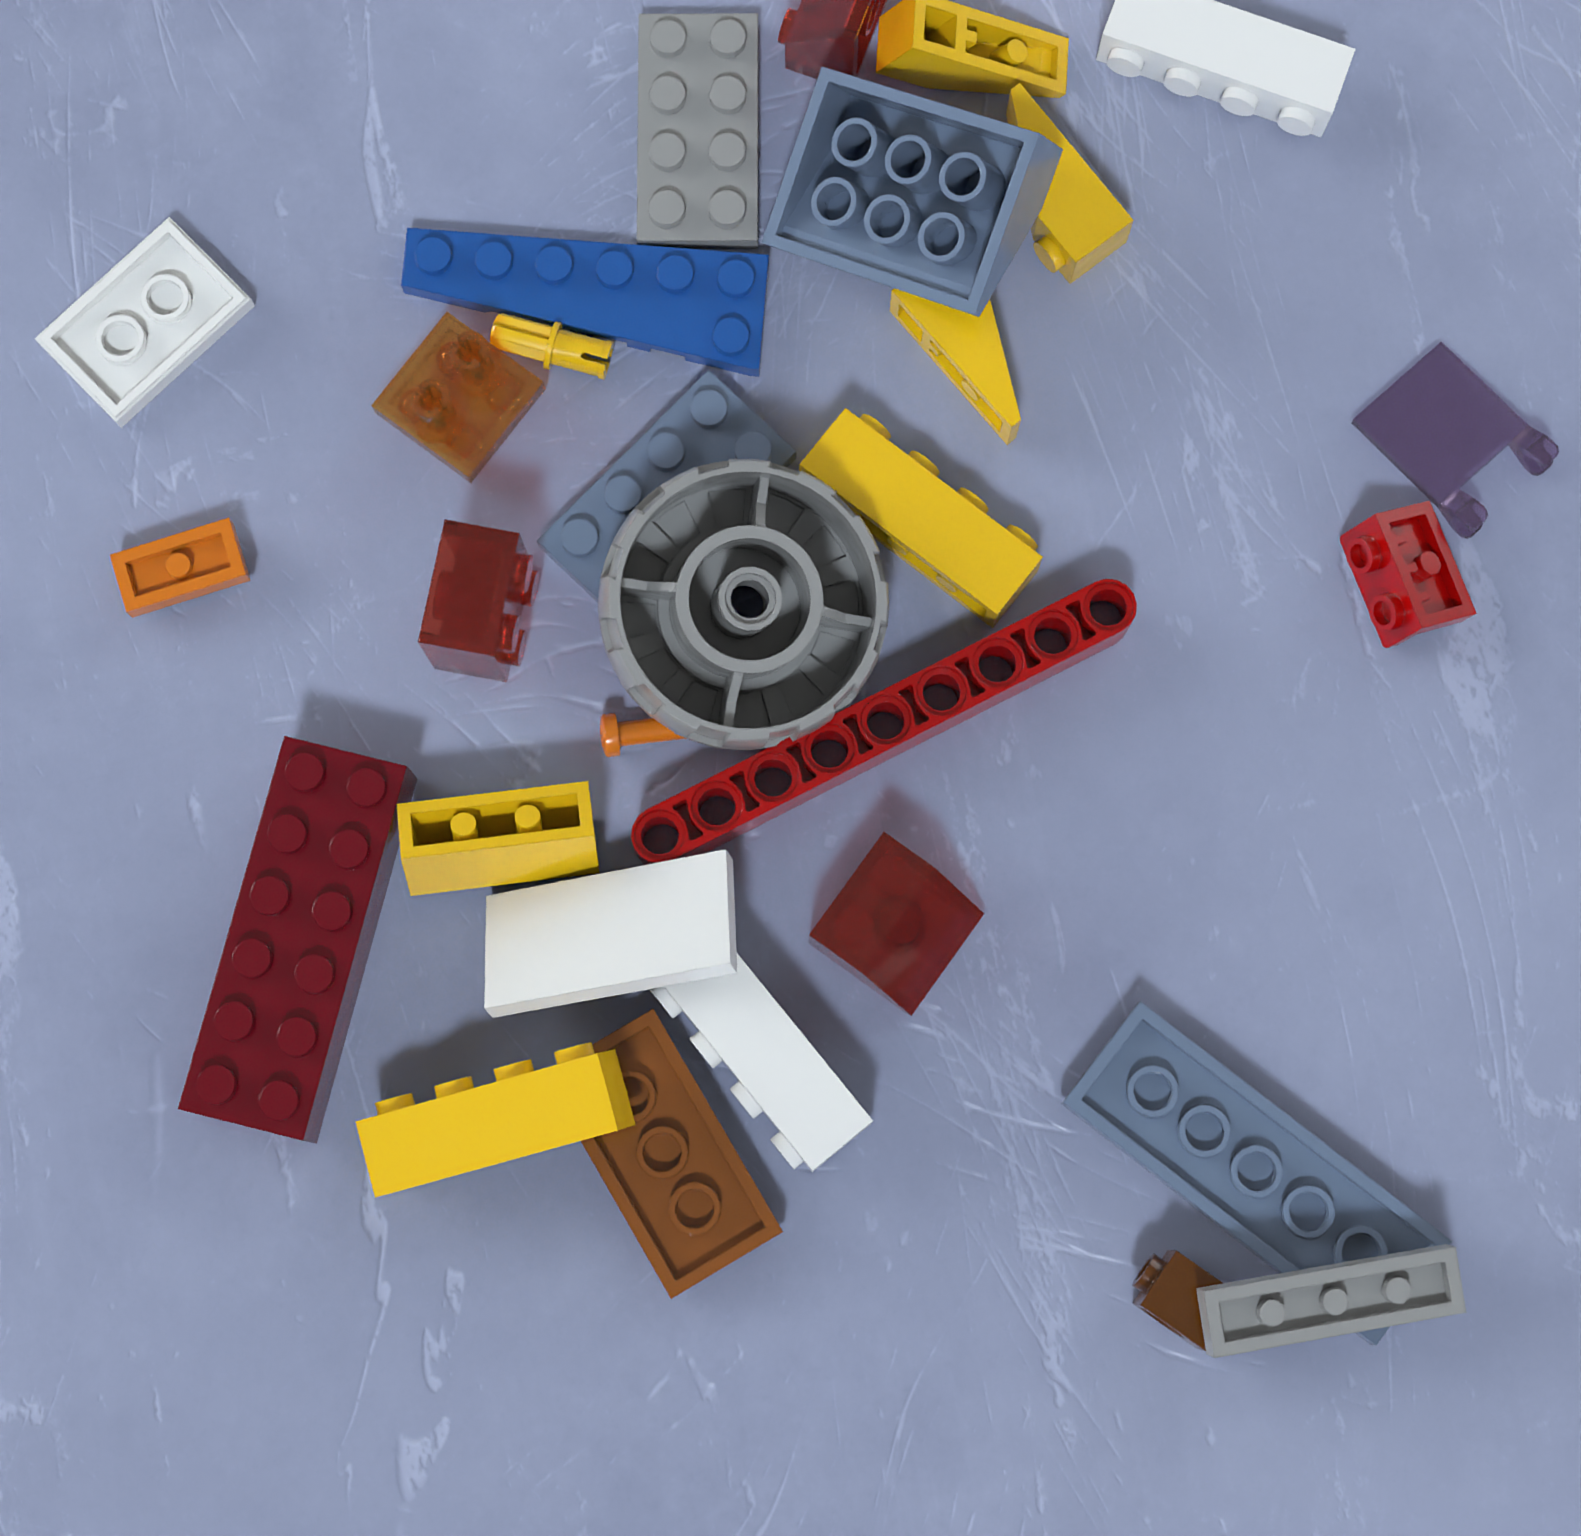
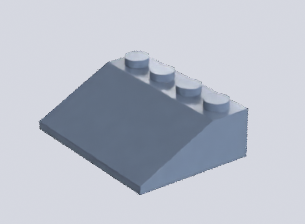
M821 67L761 243L979 317L1039 215L1063 149L1040 133Z

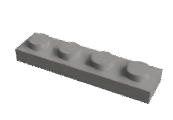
M1447 1244L1196 1288L1206 1354L1213 1358L1466 1313L1456 1247Z

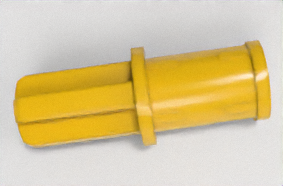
M504 313L496 316L490 332V345L494 349L543 362L544 369L551 370L552 366L556 365L597 376L598 379L602 380L606 378L610 362L588 357L586 353L608 359V357H612L614 341H604L563 330L561 322L555 321L552 327Z

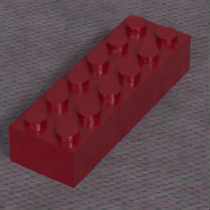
M284 736L179 1102V1110L317 1144L400 844L397 804L412 801L417 783V777L407 766Z

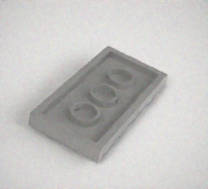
M758 13L639 14L637 245L687 249H758Z

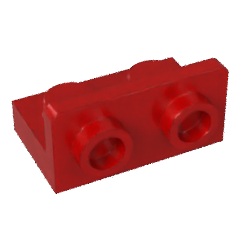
M1430 501L1376 513L1340 536V543L1346 555L1348 565L1356 579L1371 621L1376 628L1383 647L1397 646L1417 634L1461 623L1477 614Z

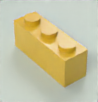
M588 781L397 804L400 855L410 896L600 873Z

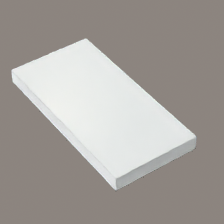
M726 849L486 896L484 1009L492 1018L737 973L733 859Z

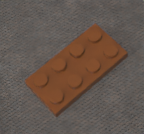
M654 1009L592 1044L595 1054L616 1050L636 1125L582 1140L581 1143L671 1299L783 1232Z

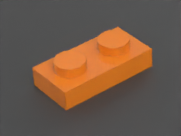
M229 517L110 554L125 610L132 618L251 581L234 523Z

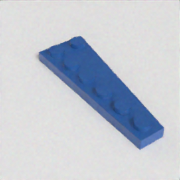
M407 228L401 287L405 294L484 313H504L550 325L557 321L562 323V328H567L571 332L589 337L596 335L625 342L627 347L647 352L655 349L684 356L685 361L748 376L759 377L769 269V255Z

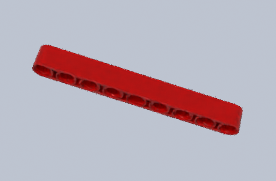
M1103 579L1096 581L835 713L830 722L816 731L795 741L788 737L776 746L769 747L646 809L636 818L631 832L632 843L638 858L644 865L707 853L1115 645L1124 638L1136 615L1137 602L1134 593L1126 584L1118 580ZM1099 601L1109 602L1119 610L1121 621L1111 626L1102 625L1091 616L1090 606ZM1054 629L1065 638L1067 647L1064 651L1057 654L1046 653L1036 645L1034 634L1039 630ZM987 657H1000L1010 665L1012 676L1006 681L992 682L981 674L978 665ZM932 685H946L956 694L957 704L948 710H935L925 702L923 697L924 691ZM888 712L900 720L903 729L894 738L880 739L869 730L867 725L869 719L877 713ZM833 740L844 747L847 757L839 766L833 768L823 767L812 758L811 752L813 748L822 741ZM770 768L781 769L790 777L791 785L782 795L775 797L767 796L756 787L755 783L759 774ZM715 796L725 797L733 803L735 813L728 822L722 825H710L701 818L700 809L709 798ZM669 825L678 832V842L670 852L654 854L645 848L644 838L647 832L654 826Z

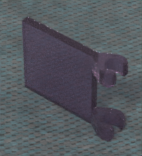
M1442 342L1435 346L1360 412L1351 423L1440 510L1451 528L1464 539L1471 538L1481 529L1488 513L1479 501L1460 490L1463 485L1508 445L1522 466L1534 476H1539L1549 469L1559 453L1558 446L1554 441L1529 426Z

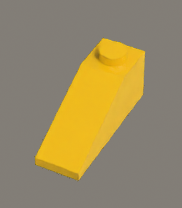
M902 0L879 17L876 73L929 89L1010 94V89L1021 83L1031 96L1061 98L1066 95L1069 38L949 0Z
M1021 83L1010 89L1006 111L1008 124L1040 133L1063 149L1043 207L1030 228L1032 238L1035 241L1033 248L1039 260L1050 272L1055 273L1059 270L1068 283L1071 284L1127 242L1134 220Z
M893 289L890 301V312L1005 444L1011 443L1017 437L1021 417L990 299L981 315L977 317Z

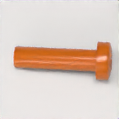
M615 713L602 714L600 717V738L606 757L620 756L621 746L686 739L675 734L653 718L617 722Z

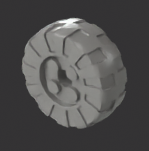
M729 459L728 461L694 467L678 474L648 494L632 510L615 535L605 558L599 584L598 616L601 636L609 661L621 685L646 714L675 734L700 744L721 749L756 750L776 746L788 737L795 741L816 731L830 722L835 713L845 709L855 699L869 679L879 659L888 627L889 586L885 582L879 556L880 550L873 535L861 516H856L836 494V490L804 471L798 472L788 467L771 463L769 460ZM749 586L759 593L763 601V608L758 617L745 618L735 612L731 605V594L734 588Z

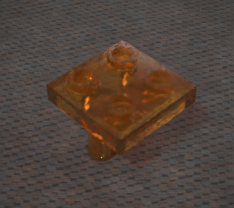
M446 312L371 406L378 416L469 483H472L546 388L542 380L488 342L481 334L473 331L453 315Z

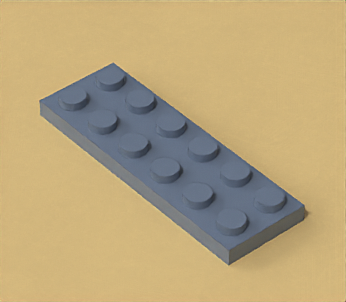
M1141 1001L1135 1005L1061 1103L1278 1273L1444 1244L1450 1245L1452 1243V1240ZM1389 1327L1356 1332V1334L1370 1345L1376 1346Z

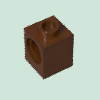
M1167 1250L1162 1259L1156 1254H1152L1139 1271L1132 1286L1140 1292L1132 1304L1196 1349L1206 1351L1196 1288L1223 1284V1282L1177 1250Z

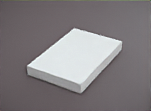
M168 217L34 339L122 428L255 305L252 299Z

